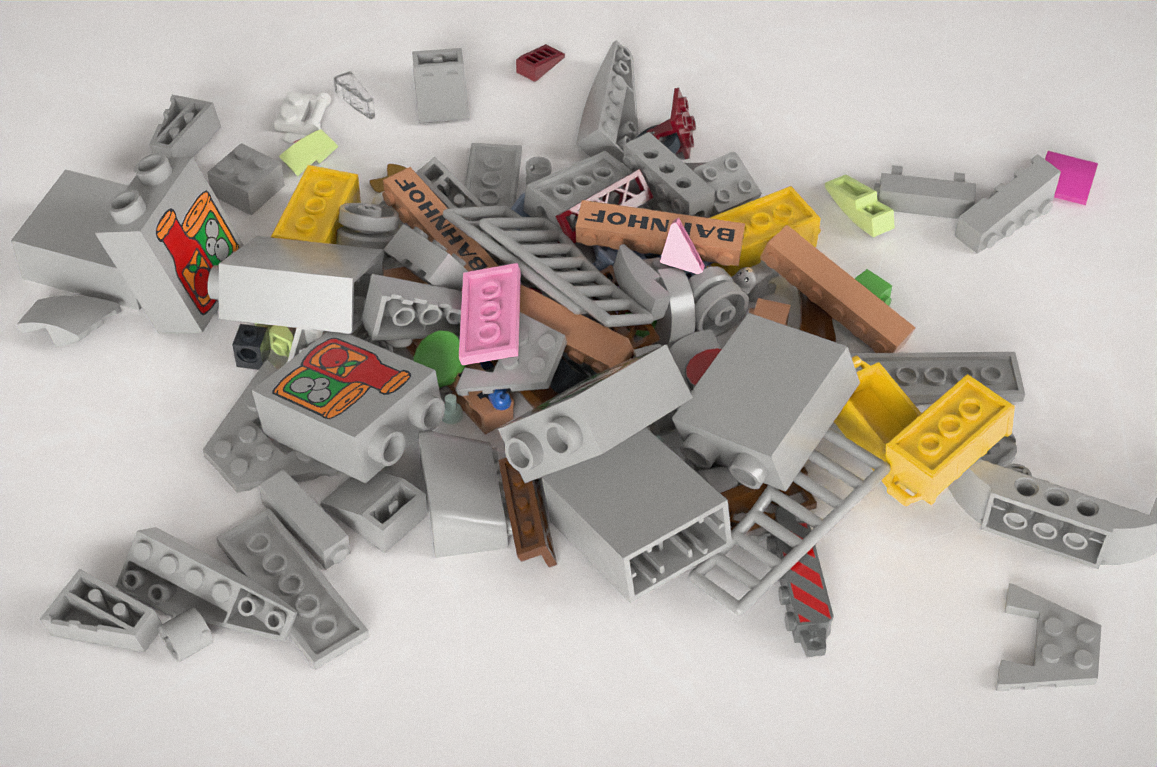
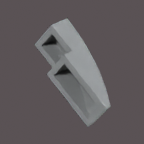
M625 244L620 245L613 266L615 278L620 289L654 316V320L663 318L671 294L659 284L661 276Z

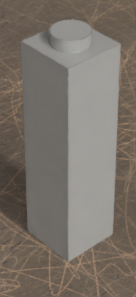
M284 469L259 484L262 504L274 513L284 527L326 570L334 564L342 562L351 554L349 537L345 531Z

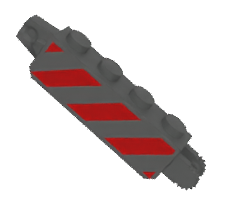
M780 505L775 510V521L801 539L811 532L810 525L804 521H796L795 515ZM773 534L767 537V550L781 560L793 549ZM814 545L779 579L781 586L778 589L780 604L785 605L787 610L785 612L786 630L792 631L794 643H801L806 657L825 655L826 639L831 633L830 628L834 618L816 546Z

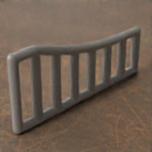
M508 206L448 208L443 211V217L507 265L518 263L522 276L576 315L588 314L587 311L524 261L518 259L519 257L510 250L500 246L499 244L501 243L495 238L481 232L484 230L479 226L480 221H466L464 219L503 216L505 218L522 217ZM513 228L520 229L521 231H534L533 228ZM545 241L532 242L533 244H547ZM558 254V255H544L546 258H560V257H561L559 254ZM576 268L560 269L562 272L578 271ZM594 282L577 283L580 286L597 285ZM597 296V297H596L598 300H612V299H614L612 296Z
M546 217L483 218L480 220L479 226L604 326L651 324L654 321V316L604 276L581 253L571 239L563 233L562 229ZM543 228L544 230L502 231L501 229ZM559 241L560 243L520 245L518 242ZM569 254L571 257L537 258L534 255ZM581 268L583 271L555 272L552 269ZM595 282L598 285L572 286L570 283ZM612 296L614 299L592 301L588 297ZM629 310L633 314L609 315L606 311Z
M829 428L823 436L825 439L875 470L863 480L814 449L808 459L853 487L854 490L843 500L799 471L793 482L834 508L822 519L779 491L778 488L768 485L751 510L731 531L732 545L699 563L689 573V580L736 615H743L891 471L890 465L837 431ZM774 501L814 529L801 539L763 512L770 502ZM757 523L793 549L781 560L745 534ZM738 544L772 569L759 580L725 555ZM717 564L751 590L740 600H737L705 577V575Z

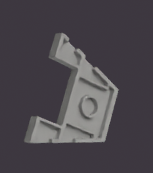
M520 312L518 356L499 359L492 373L464 368L456 386L457 394L466 396L469 395V392L482 391L483 394L494 393L496 389L511 388V392L549 388L567 344L566 336Z
M1009 583L1005 613L1037 619L1033 666L1001 660L996 691H1009L1010 687H1024V690L1036 689L1037 685L1054 684L1055 688L1095 685L1099 672L1102 625L1024 588Z

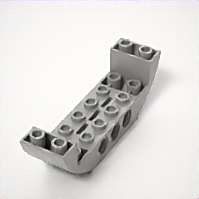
M981 459L973 463L958 479H955L948 486L957 503L968 515L982 525L981 530L1099 569L1100 565H1121L1137 562L1157 553V497L1150 515Z

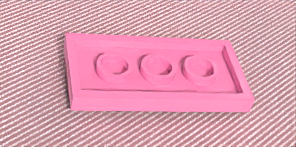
M518 263L463 273L459 360L462 365L518 356L521 277Z

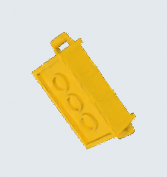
M308 165L271 238L336 244L337 230L344 226L338 220L340 206L347 203H361L358 174Z
M792 186L710 217V219L745 223L739 266H724L719 263H712L710 265L724 269L731 277L741 268L758 265L761 263L760 257L767 243L786 225L814 247H817L818 235L821 232L819 228L821 218Z
M855 355L851 357L854 367L861 366L862 370L857 372L860 384L838 414L834 423L846 438L885 461L886 444L915 420L921 412L879 362L870 366L862 361L859 356ZM887 474L881 481L888 488L893 477ZM899 482L896 484V485H898L899 487H901L903 490H906V489H907L905 486H903V485L900 484Z
M969 374L965 375L886 444L885 462L890 465L891 471L888 474L893 477L891 484L887 488V493L904 506H908L910 503L921 499L932 505L936 497L955 479H958L981 456L985 455L1001 438L1012 434L1015 406ZM899 482L907 489H909L911 492H913L915 495L911 496L909 493H907L905 490H903L896 484Z

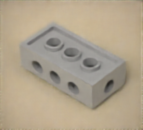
M650 132L624 144L623 164L633 172L640 169L654 197L644 204L655 211L703 218L712 217L715 190Z
M603 151L527 184L523 211L531 217H546L561 228L555 217L556 215L633 171L612 155ZM635 178L630 180L627 191L632 194L638 192V184ZM611 191L607 203H618L620 194ZM573 214L567 216L566 219L571 229L576 227L578 216Z

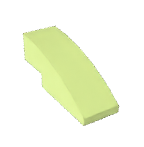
M846 174L825 183L826 190L841 210L858 227L872 237L895 228L893 209L877 201V191Z

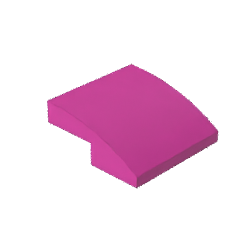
M1047 151L1045 160L1061 171L1054 197L1086 205L1098 163Z

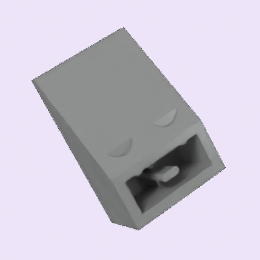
M462 49L412 51L419 123L469 119Z
M378 472L367 483L350 477L320 502V506L384 553L390 550L427 517L426 494L404 478Z

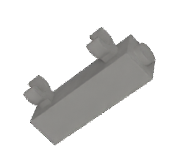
M892 165L891 174L881 173L880 183H875L874 185L878 201L893 209L894 212L958 219L959 216L975 204L976 184L965 182L964 173L954 172V181L905 176L902 175L903 166Z

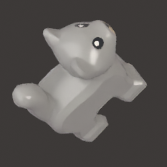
M761 260V263L758 265L741 268L732 279L734 283L744 290L749 301L757 302L758 298L762 299L766 295L775 293L777 285L774 282L769 284L768 282L772 278L778 277L779 273L768 267Z

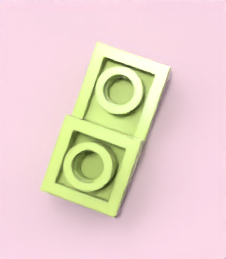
M320 129L293 144L279 158L299 176L315 160L320 164L338 148V145Z
M254 323L255 326L268 327L271 350L280 356L288 358L294 339L288 327Z

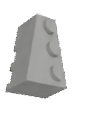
M172 94L170 98L171 105L163 113V123L158 124L149 144L152 153H163L167 158L194 157L221 128L213 102Z
M403 224L384 251L427 284L459 291L463 286V273L468 272L464 268L466 262L454 253L452 255L447 253V249L436 240H433V242L427 240L429 236L415 226L412 230Z
M81 569L76 572L40 618L51 636L141 652L147 650L159 634L158 627L162 625V622L152 608Z

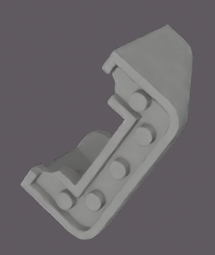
M433 431L419 432L420 464L425 480L435 558L508 548L507 536L513 535L510 518H505L497 479L495 468L499 460L497 447L492 448L490 442Z

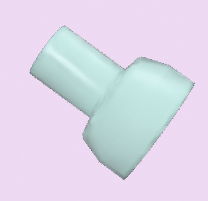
M446 395L442 421L446 424H456L463 418L462 407L457 403L455 395Z

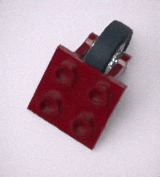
M679 87L674 88L670 119L645 129L636 138L650 132L673 154L682 152L685 159H690L691 148L694 147L693 131L696 130V122L694 116H690L688 112V100L682 96Z

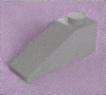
M433 157L416 172L447 208L484 206L436 157ZM464 218V219H465L466 221H474V220L477 219V218Z

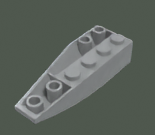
M616 40L612 43L587 97L576 145L589 157L606 151L623 163L624 144L636 139L638 135V118L633 56L627 47L622 46Z
M157 527L137 531L115 586L169 615L178 616L194 607L208 624L281 641L287 640L298 613L297 610L239 571Z

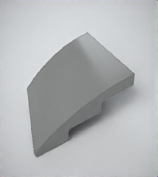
M49 297L37 300L17 323L21 334L46 328L55 347L82 340L93 330L104 324L103 318L105 316L118 314L122 309L117 303L95 297Z

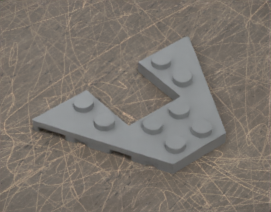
M269 360L264 362L203 448L204 457L236 492L249 491L259 487V484L283 469L295 482L317 479L322 475L329 477L337 476L339 471L296 450L284 455L258 428L261 422L252 390L277 371Z

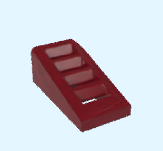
M545 44L517 58L516 73L536 82L564 59L565 53Z

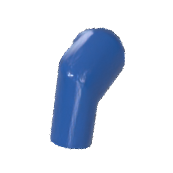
M508 388L496 389L494 393L488 395L490 402L496 410L504 411L511 406L510 395L507 393Z

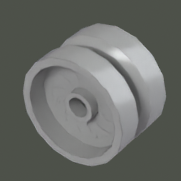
M343 204L339 209L338 220L344 226L337 230L336 244L385 249L395 236L390 231L397 228L399 214L394 209L375 204Z
M718 266L708 267L688 280L694 298L695 329L698 332L712 329L715 337L727 333L742 319L748 308L749 298L744 290L734 283L732 277L724 269Z

